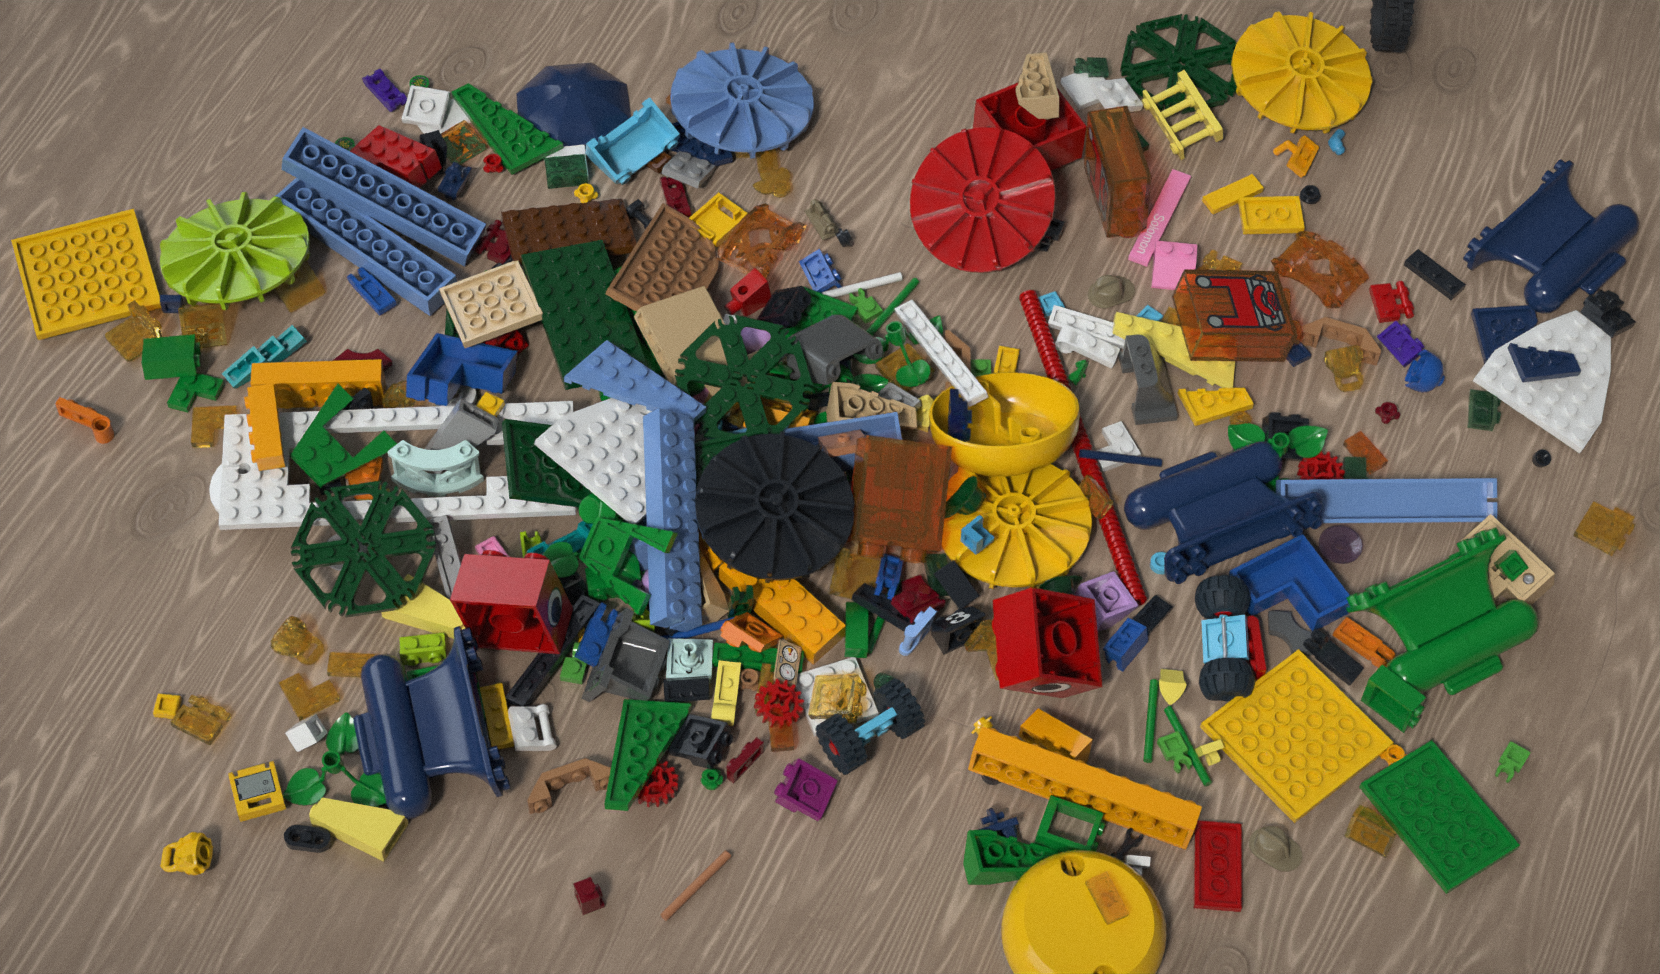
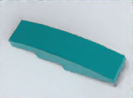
M291 325L279 337L271 336L258 349L255 346L250 348L227 368L222 375L236 389L251 381L252 363L281 362L307 341Z

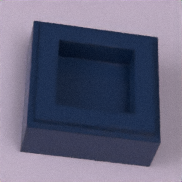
M160 295L163 313H184L185 306L182 295Z
M1300 340L1282 348L1281 351L1293 367L1311 358L1310 352Z

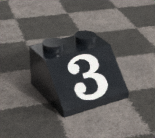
M970 606L965 609L960 608L947 617L936 619L932 623L931 635L943 655L983 638L986 615L983 611Z

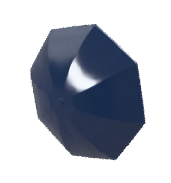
M592 62L546 66L516 93L518 115L532 123L539 131L548 133L550 138L562 142L563 147L584 145L586 150L587 142L593 138L598 142V138L601 135L603 137L631 117L627 84Z

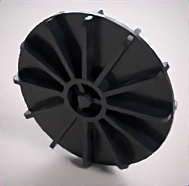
M780 431V434H760L750 437L744 435L740 437V440L725 447L716 456L711 458L697 486L695 513L703 541L727 564L728 569L732 570L734 568L746 575L765 579V583H770V580L782 581L801 577L806 579L810 577V574L825 567L838 556L846 544L853 526L854 499L846 472H843L837 463L821 450V445L817 444L815 446L802 439L787 436L785 431Z

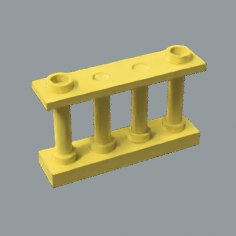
M1185 70L1177 73L1178 82H1176V85L1153 97H1150L1145 89L1142 91L1143 99L1141 100L1145 110L1151 112L1171 143L1170 148L1173 154H1178L1181 160L1185 159V147L1207 136H1213L1216 142L1223 139V128ZM1178 92L1185 93L1187 96L1185 100L1161 112L1156 106V103ZM1189 106L1195 108L1196 112L1194 115L1172 126H1169L1165 118ZM1198 121H1203L1206 125L1205 129L1181 141L1174 134Z

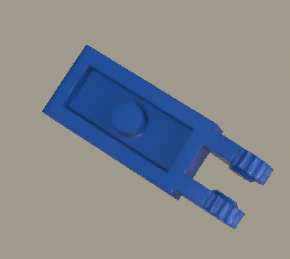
M363 267L357 269L359 276L363 279L360 282L352 274L347 276L352 287L379 316L396 306L395 299Z
M882 553L874 595L879 596L883 587L890 588L887 599L892 600L899 584L904 559Z
M604 603L597 607L594 616L590 619L574 656L592 667L597 665L610 631H612V625L618 616V611L613 609L609 613L606 622L601 621L600 618L603 616L607 606Z

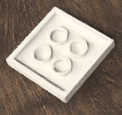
M851 657L798 674L795 690L796 692L801 691L799 699L804 700L802 708L814 737L817 732L815 730L816 726L837 713L838 715L841 714L843 718L845 717L848 724L851 725L878 716V710L856 658Z

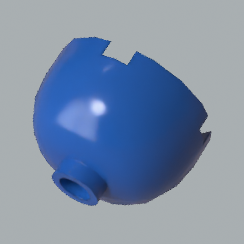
M1424 349L1418 354L1421 356L1419 360L1412 361L1405 377V381H1409L1405 386L1421 393H1427L1435 389L1436 386H1441L1445 378L1441 359L1434 353Z

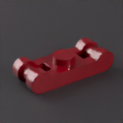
M666 176L660 177V186L666 205L686 217H690L691 210L682 182L673 178H666ZM675 185V188L669 189L668 186Z

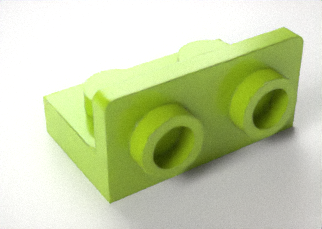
M444 633L399 637V652L403 665L414 666L418 663L427 662L439 663L447 657Z

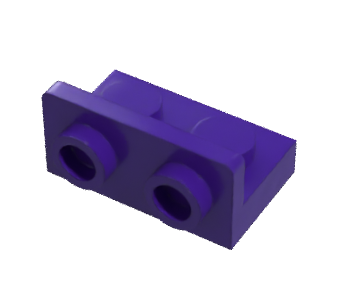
M1394 321L1377 335V338L1405 368L1419 356L1418 354L1425 347L1418 338L1414 340L1410 336L1411 331L1404 323L1400 325L1397 321Z

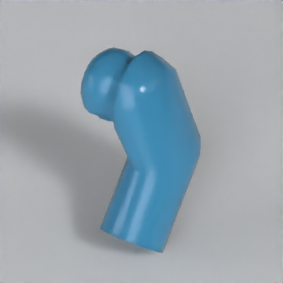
M1337 129L1328 141L1329 147L1333 152L1335 151L1336 155H1341L1345 152V147L1341 141L1345 136V132L1342 129Z

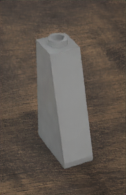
M460 398L424 449H446L464 440H467L473 447H476L497 431L499 418ZM443 470L433 471V472L439 474V473H441Z

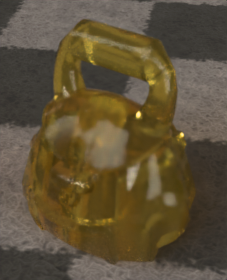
M1359 345L1333 349L1324 353L1323 361L1326 367L1333 373L1339 390L1349 392L1359 390L1362 387L1363 375L1360 368L1363 361V352ZM1356 376L1358 379L1356 382L1341 384V379Z
M407 380L400 381L397 384L393 383L388 388L382 399L384 408H407L415 404L414 398L406 397Z
M290 616L284 621L274 634L270 645L275 653L281 656L294 657L305 665H314L325 651L322 641L309 632L306 623L301 618ZM311 643L317 644L318 646L309 658L305 659L303 654Z

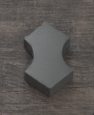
M1268 611L1269 635L1277 636L1284 640L1289 646L1291 654L1299 649L1304 655H1313L1303 646V642L1306 639L1314 641L1311 637L1312 632L1300 628L1293 621L1291 612Z

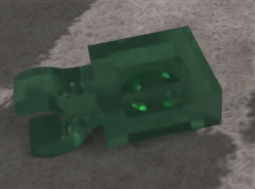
M1087 57L1086 61L1083 58L1075 59L1076 66H1073L1075 74L1088 73V77L1108 78L1107 58Z

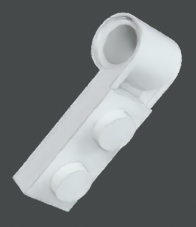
M1068 325L1061 328L1055 342L1057 350L1062 353L1068 354L1075 351L1109 368L1113 367L1120 348Z

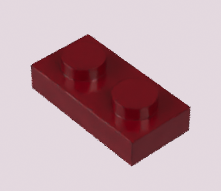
M756 737L752 742L745 744L737 758L734 757L729 761L726 768L727 779L734 784L764 753L763 741Z

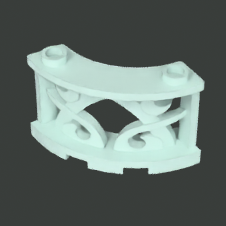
M402 440L387 452L388 456L392 458L394 474L391 476L392 481L412 493L419 492L425 493L427 496L442 497L457 491L459 493L465 492L484 481L483 475L480 474L479 451L467 440L441 450L421 449ZM423 470H426V471L447 470V471H446L445 473H443V474H431V473H427V472H425V471H423Z

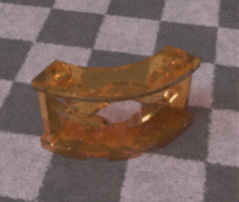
M766 203L759 206L756 205L736 225L725 243L723 242L719 246V254L716 259L745 275L751 272L750 269L744 267L749 261L752 268H756L766 279L778 260L776 255L781 250L786 251L791 246L798 244L806 225L802 222H791L768 209L769 205ZM769 229V237L772 242L758 243L751 248L749 232ZM734 249L739 250L735 253V258H740L745 253V256L738 263L730 259ZM760 250L765 251L763 254H759Z
M1299 231L1295 235L1296 240L1278 258L1271 260L1275 272L1280 277H1287L1305 285L1321 300L1326 308H1340L1342 303L1362 283L1369 279V276L1354 257L1350 259L1343 253L1344 248L1332 240L1327 242L1321 239L1319 234L1313 232ZM1323 258L1330 261L1329 270L1331 274L1313 273L1308 263V260H1320ZM1349 281L1350 284L1347 287H1345L1344 282ZM1337 284L1342 291L1338 296L1335 295Z

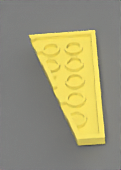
M1116 312L1113 334L1124 340L1128 335H1143L1148 339L1155 351L1165 358L1166 362L1193 376L1199 375L1205 378L1207 383L1212 386L1216 384L1222 388H1233L1237 339Z

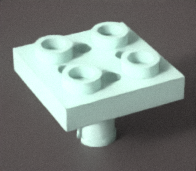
M668 638L670 642L667 650L666 679L708 676L709 683H711L713 640Z

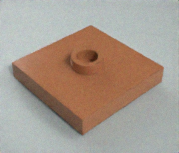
M860 429L818 437L819 445L822 446L823 451L830 457L871 449L869 440Z

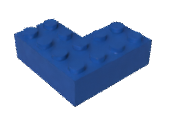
M436 333L407 374L406 397L414 398L417 401L429 399V402L436 405L447 406L461 385L502 394L516 373L517 351L483 343L464 348L460 338Z
M1303 534L1230 570L1229 575L1241 578L1249 589L1250 604L1247 612L1250 616H1254L1286 599L1290 601L1312 631L1318 630L1349 614L1346 610V607L1349 606L1346 597L1350 596Z

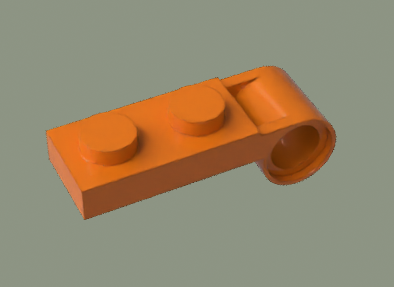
M59 397L55 404L59 415L92 428L97 442L106 444L113 440L114 431L108 417L97 413L91 407L81 406L71 399L66 400Z

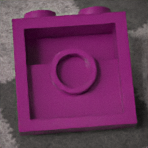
M798 758L792 764L788 763L782 774L786 776L783 783L780 782L774 791V794L777 795L775 802L793 813L798 810L818 822L825 811L838 780Z

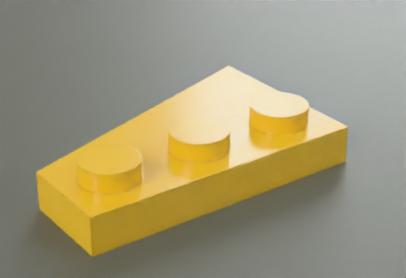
M1205 388L1197 389V391L1178 389V396L1195 426L1253 409L1254 405L1245 388H1219L1218 391H1206Z

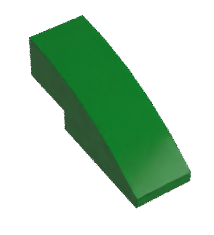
M846 602L844 657L867 658L868 610L856 602Z

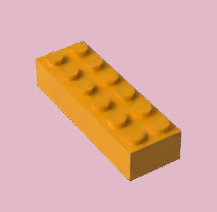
M382 359L252 363L251 387L274 384L278 408L322 407L338 383L351 397L363 388H367L371 392L374 406L385 405L386 382Z
M725 562L719 567V579L729 589L732 590V587H738L740 592H746V586L752 585L754 594L752 610L776 632L781 634L787 642L801 647V651H804V657L811 664L814 665L845 637L846 625L795 579L770 580V583H765V579L746 575L734 568L732 570L728 569Z

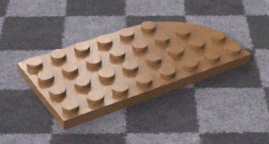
M662 203L605 294L615 301L628 306L633 311H638L642 306L705 286L707 290L718 270L719 259L716 258L714 252L716 248L711 239H705L699 234L697 230L701 228L694 221Z

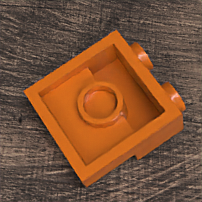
M748 612L737 615L731 620H726L720 629L722 632L720 636L726 639L729 645L739 648L748 644L751 650L760 653L778 644L779 639L781 640L783 637Z

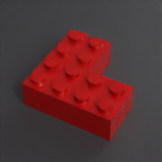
M380 125L374 128L350 150L351 153L418 188L427 182L420 163L428 179L442 168L435 149Z

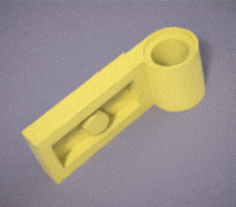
M719 661L711 719L727 722L729 726H734L741 663Z

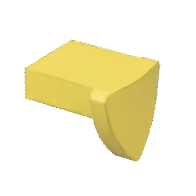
M924 395L918 398L922 406L916 411V429L928 432L930 428L929 411L934 400L929 395Z
M1160 669V691L1166 702L1172 705L1181 697L1187 686L1186 681H1184L1183 671Z

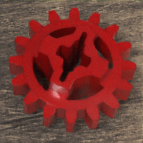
M1321 451L1316 457L1303 458L1298 465L1297 475L1301 476L1299 480L1344 479L1345 470H1341L1343 463L1336 462L1337 456L1331 458L1329 451L1326 455H1323Z
M776 679L773 685L770 681H767L766 688L761 686L759 693H756L754 708L759 709L756 716H763L762 723L764 724L769 721L771 728H773L774 724H778L779 729H782L784 723L790 727L792 720L797 722L799 715L802 714L803 708L801 706H803L804 700L798 699L801 696V691H794L795 684L791 687L787 686L788 680L780 684L779 679ZM768 695L769 701H767V704H764V698ZM793 703V711L790 713L789 707Z
M659 761L637 796L639 804L646 801L647 807H650L652 803L659 807L661 801L668 804V797H675L674 791L678 790V783H676L678 782V775L675 774L674 767L668 769L667 761L663 764H660ZM665 776L667 777V779H668V781H669L668 784H666V780H664V777H665Z

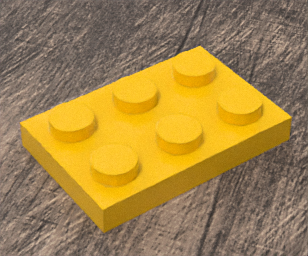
M1299 196L1239 197L1238 206L1243 234L1304 232L1305 227Z

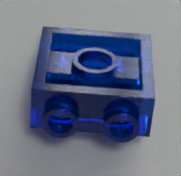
M950 389L948 435L964 442L970 441L971 428H967V425L972 422V410H968V401H963V398H959L958 389Z

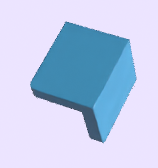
M981 515L961 529L960 542L975 555L994 541V536L983 527V517Z

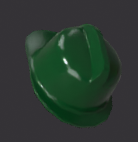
M971 476L966 479L959 489L946 501L940 511L941 518H949L956 513L970 515L979 509L986 498V494L977 486V477Z
M1081 575L1058 576L1045 581L1038 589L1075 595V587L1082 581L1083 577Z

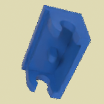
M1127 618L1103 647L1107 662L1110 664L1112 660H1115L1117 669L1123 672L1147 644V627Z

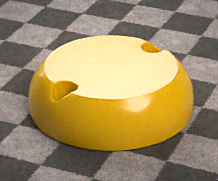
M1003 372L976 376L975 378L986 390L988 398L969 407L956 389L950 386L936 397L930 407L929 424L931 434L939 450L955 465L972 473L986 476H1017L1025 474L1036 467L1050 465L1067 451L1079 429L1080 410L1075 394L1062 383L1036 374Z
M1074 850L1054 854L1039 861L1018 880L1007 898L1001 923L1002 945L1008 964L1014 974H1156L1165 952L1166 921L1162 906L1153 888L1134 868L1104 853Z

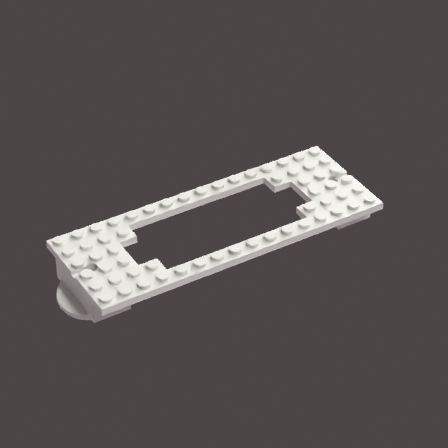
M573 401L505 404L497 416L499 418L497 431L486 439L487 445L504 444L502 431L504 419L553 425L564 415L573 412ZM455 406L342 410L324 428L329 433L439 429ZM319 411L279 413L285 467L259 471L257 463L252 462L251 450H255L254 445H250L249 432H252V427H248L246 414L225 415L222 464L214 473L209 488L211 503L219 513L220 530L301 526L311 504L310 484L289 485L290 453L293 452ZM507 476L486 477L487 495L411 499L427 520L443 515H448L449 520L576 515L577 510L576 507L509 499ZM372 500L343 501V505L358 524H362ZM398 506L394 509L388 523L416 521L404 507ZM324 518L316 519L313 526L329 525Z

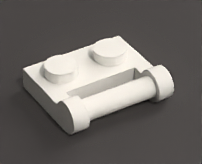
M543 704L537 707L510 706L508 716L515 751H551L557 747L550 728L548 705ZM534 717H539L544 740L538 739Z

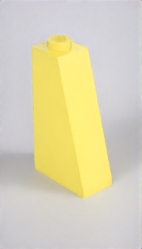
M407 574L404 581H411L414 577ZM424 583L421 584L416 596L409 590L413 600H410L407 596L401 597L400 601L404 607H399L395 601L393 603L398 610L381 612L382 617L432 633H444L446 637L453 639L455 627L460 626L462 630L465 629L451 601Z
M321 798L318 804L312 806L309 813L312 827L325 828L331 836L383 862L408 826V819L405 816L397 815L389 809L328 798Z

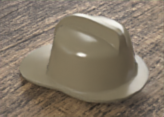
M1112 275L1101 276L1088 290L1089 301L1098 308H1109L1125 303L1135 295V287L1130 280L1125 277Z
M1275 826L1263 827L1251 834L1249 839L1251 852L1273 868L1289 872L1295 870L1300 865L1302 851L1299 845L1286 836L1285 832Z

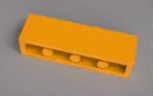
M274 384L247 387L248 396H245L244 400L246 409H250V414H246L248 427H252V432H249L250 445H254L255 450H251L252 462L257 463L259 471L285 467Z

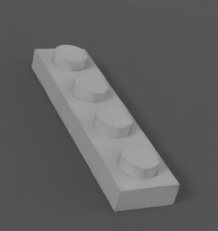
M443 515L428 521L433 526V529L429 530H434L435 533L434 536H430L431 542H436L435 557L446 596L450 600L462 562L449 516Z

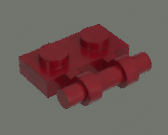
M495 220L486 229L487 233L484 237H481L475 252L482 254L486 250L488 251L487 259L503 264L510 258L511 252L505 230L500 229L502 222ZM493 237L497 238L495 243L490 242Z

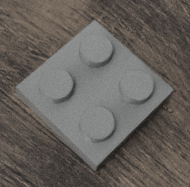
M679 151L663 167L662 174L698 189L714 173L715 165L707 160L693 157L687 152Z

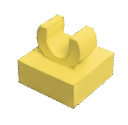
M1220 739L1196 748L1195 751L1199 757L1205 756L1206 762L1210 766L1221 761L1217 751L1223 749L1224 746Z

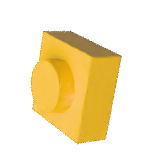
M485 392L476 407L497 417L505 406V401Z

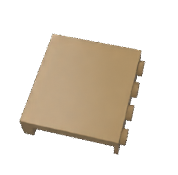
M705 286L642 306L634 318L667 381L678 388L675 379V369L683 370L685 368L683 364H678L680 354L714 321L719 329L718 319L721 318L722 320V315L715 307L711 294L707 292ZM711 337L696 352V357L700 360L721 365L727 364L718 337Z

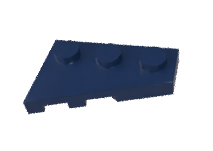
M1510 343L1507 347L1522 383L1573 377L1581 373L1578 362L1572 353L1549 350L1548 352L1536 350V347L1531 346L1521 348L1518 347V344Z

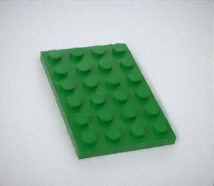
M1432 740L1368 778L1359 786L1446 894L1518 850L1520 846Z

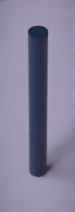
M1080 449L1079 451L1080 458L1161 467L1162 459L1085 449Z

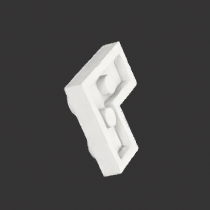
M1121 421L1102 428V435L1109 446L1096 451L1141 456L1139 449ZM1097 460L1102 473L1126 464Z

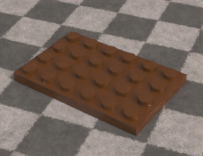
M622 199L571 203L559 206L551 205L549 207L501 212V219L512 260L518 261L520 266H523L521 255L603 240L607 254L611 256L631 253L637 244Z

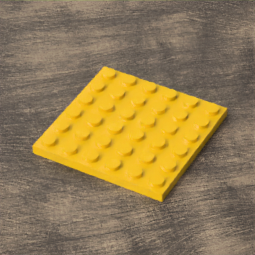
M134 209L11 240L38 340L161 308L160 296Z
M1299 649L1257 680L1250 696L1246 698L1236 696L1200 725V728L1213 741L1221 739L1224 746L1222 750L1294 823L1379 758L1389 746L1394 744Z

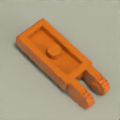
M1348 617L1333 632L1334 637L1367 660H1370L1378 668L1381 665L1385 666L1387 664L1386 660L1382 657L1388 660L1396 657L1394 651L1383 644V641Z

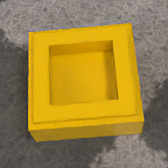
M158 693L153 711L154 717L177 719L182 701L181 696Z

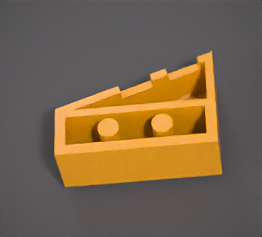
M1039 708L1020 726L1019 737L1029 744H1038L1043 749L1051 752H1060L1065 757L1073 760H1081L1086 763L1089 759L1093 739Z

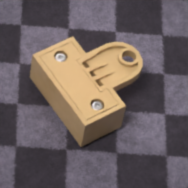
M1490 514L1462 540L1475 537L1474 534L1497 527L1500 534L1505 533L1507 539L1494 550L1489 561L1488 580L1493 599L1495 601L1502 595L1507 600L1520 599L1532 605L1554 585L1555 573ZM1508 550L1516 551L1529 567L1513 582L1494 565V562Z

